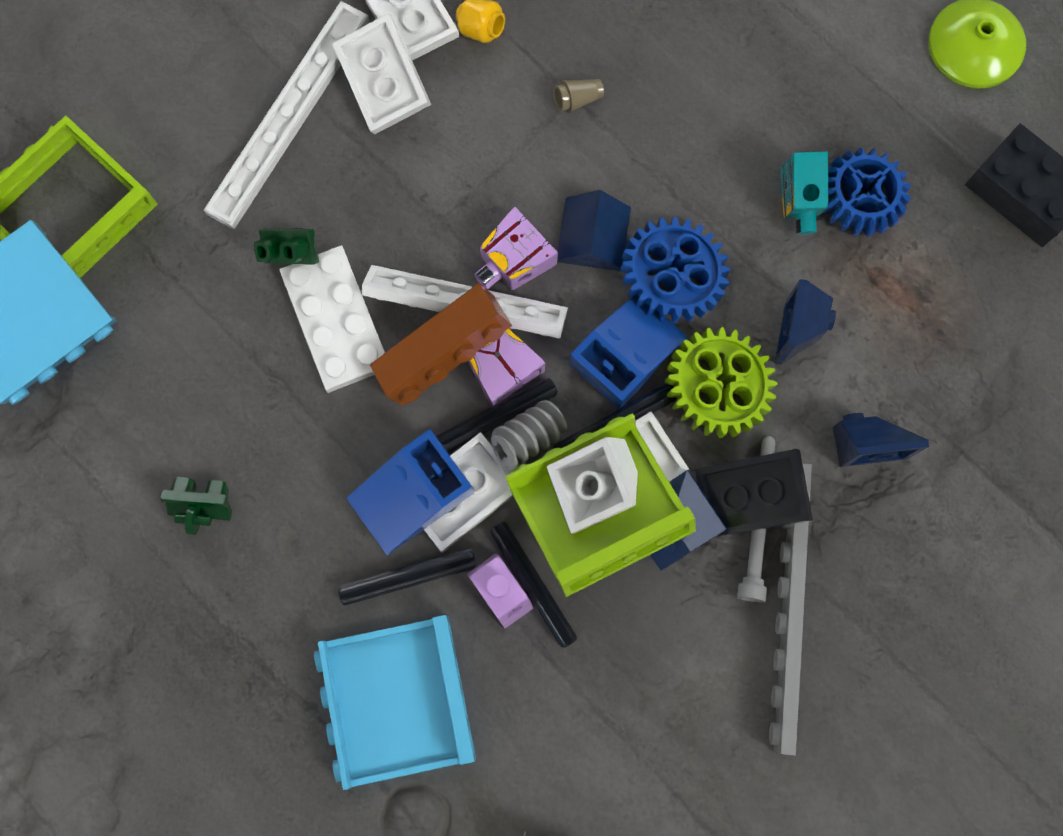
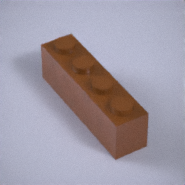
M478 283L372 362L370 367L386 397L404 406L417 400L421 393L434 383L444 380L448 373L458 365L471 360L476 352L488 343L498 340L512 324L495 296L482 284Z

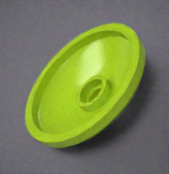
M958 0L945 7L934 20L929 31L928 46L934 64L948 79L965 87L989 88L1005 82L1018 70L1026 53V37L1015 15L1001 4L991 0Z

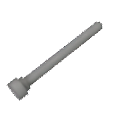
M766 436L762 439L760 456L775 452V439L773 437ZM766 529L751 532L747 577H743L742 583L738 584L737 599L757 603L766 602L767 587L764 586V580L761 579Z

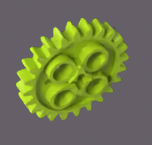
M721 327L715 336L712 330L707 328L702 336L695 332L690 337V341L685 339L679 346L681 350L677 349L671 357L676 362H670L666 369L673 374L665 379V383L673 385L674 388L667 393V397H677L678 401L672 409L683 408L685 412L680 420L684 421L691 417L694 420L692 424L693 430L700 425H704L705 436H708L716 429L718 438H723L727 431H729L732 437H736L740 434L741 430L745 433L753 429V424L757 426L764 420L762 415H766L771 411L772 408L767 403L775 400L776 395L768 390H772L777 386V382L769 380L768 377L775 372V368H765L764 363L770 357L769 355L758 356L757 353L761 348L760 344L753 348L748 346L750 336H746L740 341L738 340L737 330H734L727 337L724 327ZM719 354H721V355L723 356V363H722V364H721V358H720ZM698 359L706 361L710 366V371L702 369ZM731 362L740 364L743 373L734 370ZM699 392L706 393L711 400V404L702 402L699 398ZM732 395H739L743 400L744 406L736 404ZM720 401H721L722 409H723L724 411H721V410L719 409V403H720Z

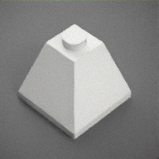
M605 437L546 466L571 534L577 533L636 505L638 471L625 439Z

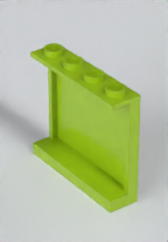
M633 413L626 417L614 418L607 423L606 427L594 433H584L573 443L563 448H554L548 451L543 458L531 464H522L516 467L511 474L505 476L510 491L565 597L696 532L693 513L688 506L684 508L638 431ZM605 437L625 439L638 471L636 505L577 533L571 534L546 466Z

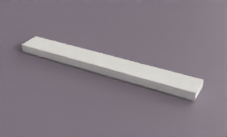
M340 1L204 208L206 215L232 229L236 228L341 66L332 43L367 25L370 21L367 14Z

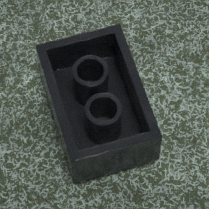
M1019 123L966 182L965 186L1043 248L1063 230V156Z

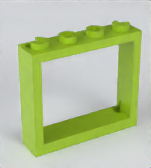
M65 115L55 126L51 125L48 132L35 144L27 147L18 160L0 172V214L76 143L80 144L130 191L62 255L81 278L152 211L158 203L141 184ZM0 224V240L2 241L11 233Z

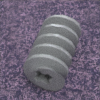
M547 400L540 401L535 407L528 408L524 413L518 414L512 420H508L503 426L494 429L491 436L493 451L504 467L514 470L518 466V462H527L529 459L528 455L535 457L538 455L539 449L546 450L550 443L556 444L560 440V433H566L568 429L567 423L556 405Z

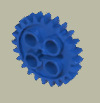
M662 217L659 219L657 227L649 221L644 230L638 228L634 238L629 239L626 245L627 249L624 250L621 257L625 262L622 263L620 272L627 273L622 280V284L632 285L627 294L628 297L635 295L640 297L636 304L637 307L645 303L649 306L647 315L650 316L657 310L660 312V321H663L667 314H671L673 323H677L681 315L684 316L687 322H691L694 313L699 318H702L707 309L712 311L717 305V301H720L724 296L725 292L723 290L729 284V280L725 277L729 274L730 268L722 265L728 259V255H718L723 245L722 243L712 245L710 241L714 234L709 233L703 236L701 234L703 225L700 224L693 230L691 229L690 219H687L684 225L680 226L677 217H673L670 225H667ZM680 248L687 249L692 255L684 254ZM648 254L656 255L661 261L652 260ZM690 278L697 279L702 286L695 285L691 282ZM658 284L666 285L671 292L662 291Z

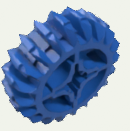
M862 147L857 149L854 154L848 150L844 152L841 158H835L831 166L828 167V208L823 212L833 214L830 218V224L837 221L841 222V232L846 231L850 227L852 228L853 236H858L861 230H863L867 238L872 236L875 230L882 234L888 227H894L898 223V219L906 213L907 208L905 206L910 202L911 197L907 194L911 183L903 181L907 176V171L898 172L896 170L899 166V160L890 163L887 161L888 152L878 157L875 148L871 149L866 155ZM840 181L845 185L843 189L848 194L849 199L847 201L842 195ZM881 184L887 192L888 202L885 200L886 196L881 191ZM872 187V189L870 190V192L867 193V195L863 193L858 198H856L859 192L861 193L862 190L866 192L869 188Z

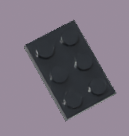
M799 449L695 469L697 484L727 528V530L716 537L813 521Z

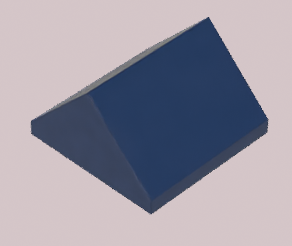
M602 190L567 197L565 199L557 262L620 271L623 263L621 257L625 250L631 207Z

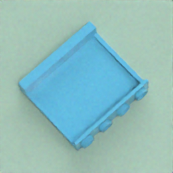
M29 220L0 241V404L10 402L12 405H15L30 393L27 390L29 386L37 380L40 384H43L58 373L55 368L64 360H67L69 363L75 361L86 352L83 346L93 339L96 342H100L114 331L111 326L117 322L48 240L47 234L32 220Z
M443 615L426 621L318 642L319 650L314 651V660L318 673L323 672L325 686L320 687L321 701L324 709L329 708L331 723L326 725L327 737L330 746L335 745L338 759L333 760V773L336 783H342L343 790L476 761L449 616Z

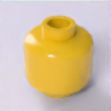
M465 0L456 10V21L458 29L464 37L482 43H489L503 32L505 15L502 12L501 6L496 1Z

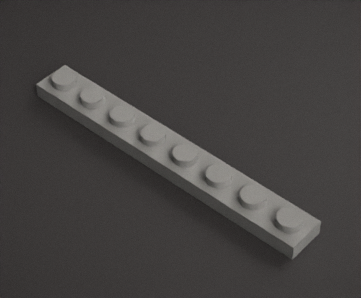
M803 464L810 501L812 464ZM809 521L782 526L787 528L786 542L782 541L780 547V562L785 563L784 577H780L778 582V598H783L782 613H777L775 624L776 634H781L780 649H775L773 658L774 670L778 671V686L773 685L771 693V705L776 708V721L770 724L769 743L774 745V752L796 756Z

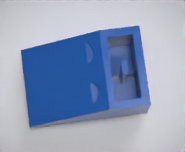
M638 295L633 296L594 329L570 354L569 365L618 410L629 401L679 348L680 344L688 338L666 317L663 321H660L659 311L655 310L650 316L647 315L649 306L646 303L637 307L636 304L640 298Z
M429 429L396 453L347 497V500L388 556L474 494V490L437 437Z

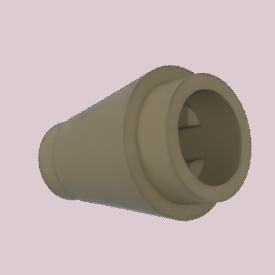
M599 78L594 80H562L553 89L555 104L559 111L566 110L568 113L575 111L597 99L603 98V84Z

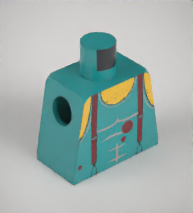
M828 152L793 153L780 168L784 218H796L797 235H811L817 233L816 217L828 208Z

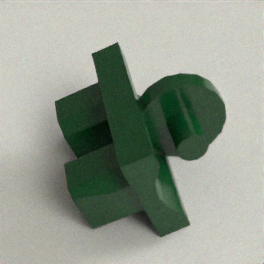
M264 228L259 230L260 240L254 242V250L258 262L303 265L319 263V256L314 248V229Z
M176 477L171 489L162 491L160 500L166 503L167 514L174 516L175 523L185 524L186 533L188 535H196L200 525L211 526L212 519L230 521L232 509L228 502L229 489L225 481H208L205 493H196L197 486L194 480Z

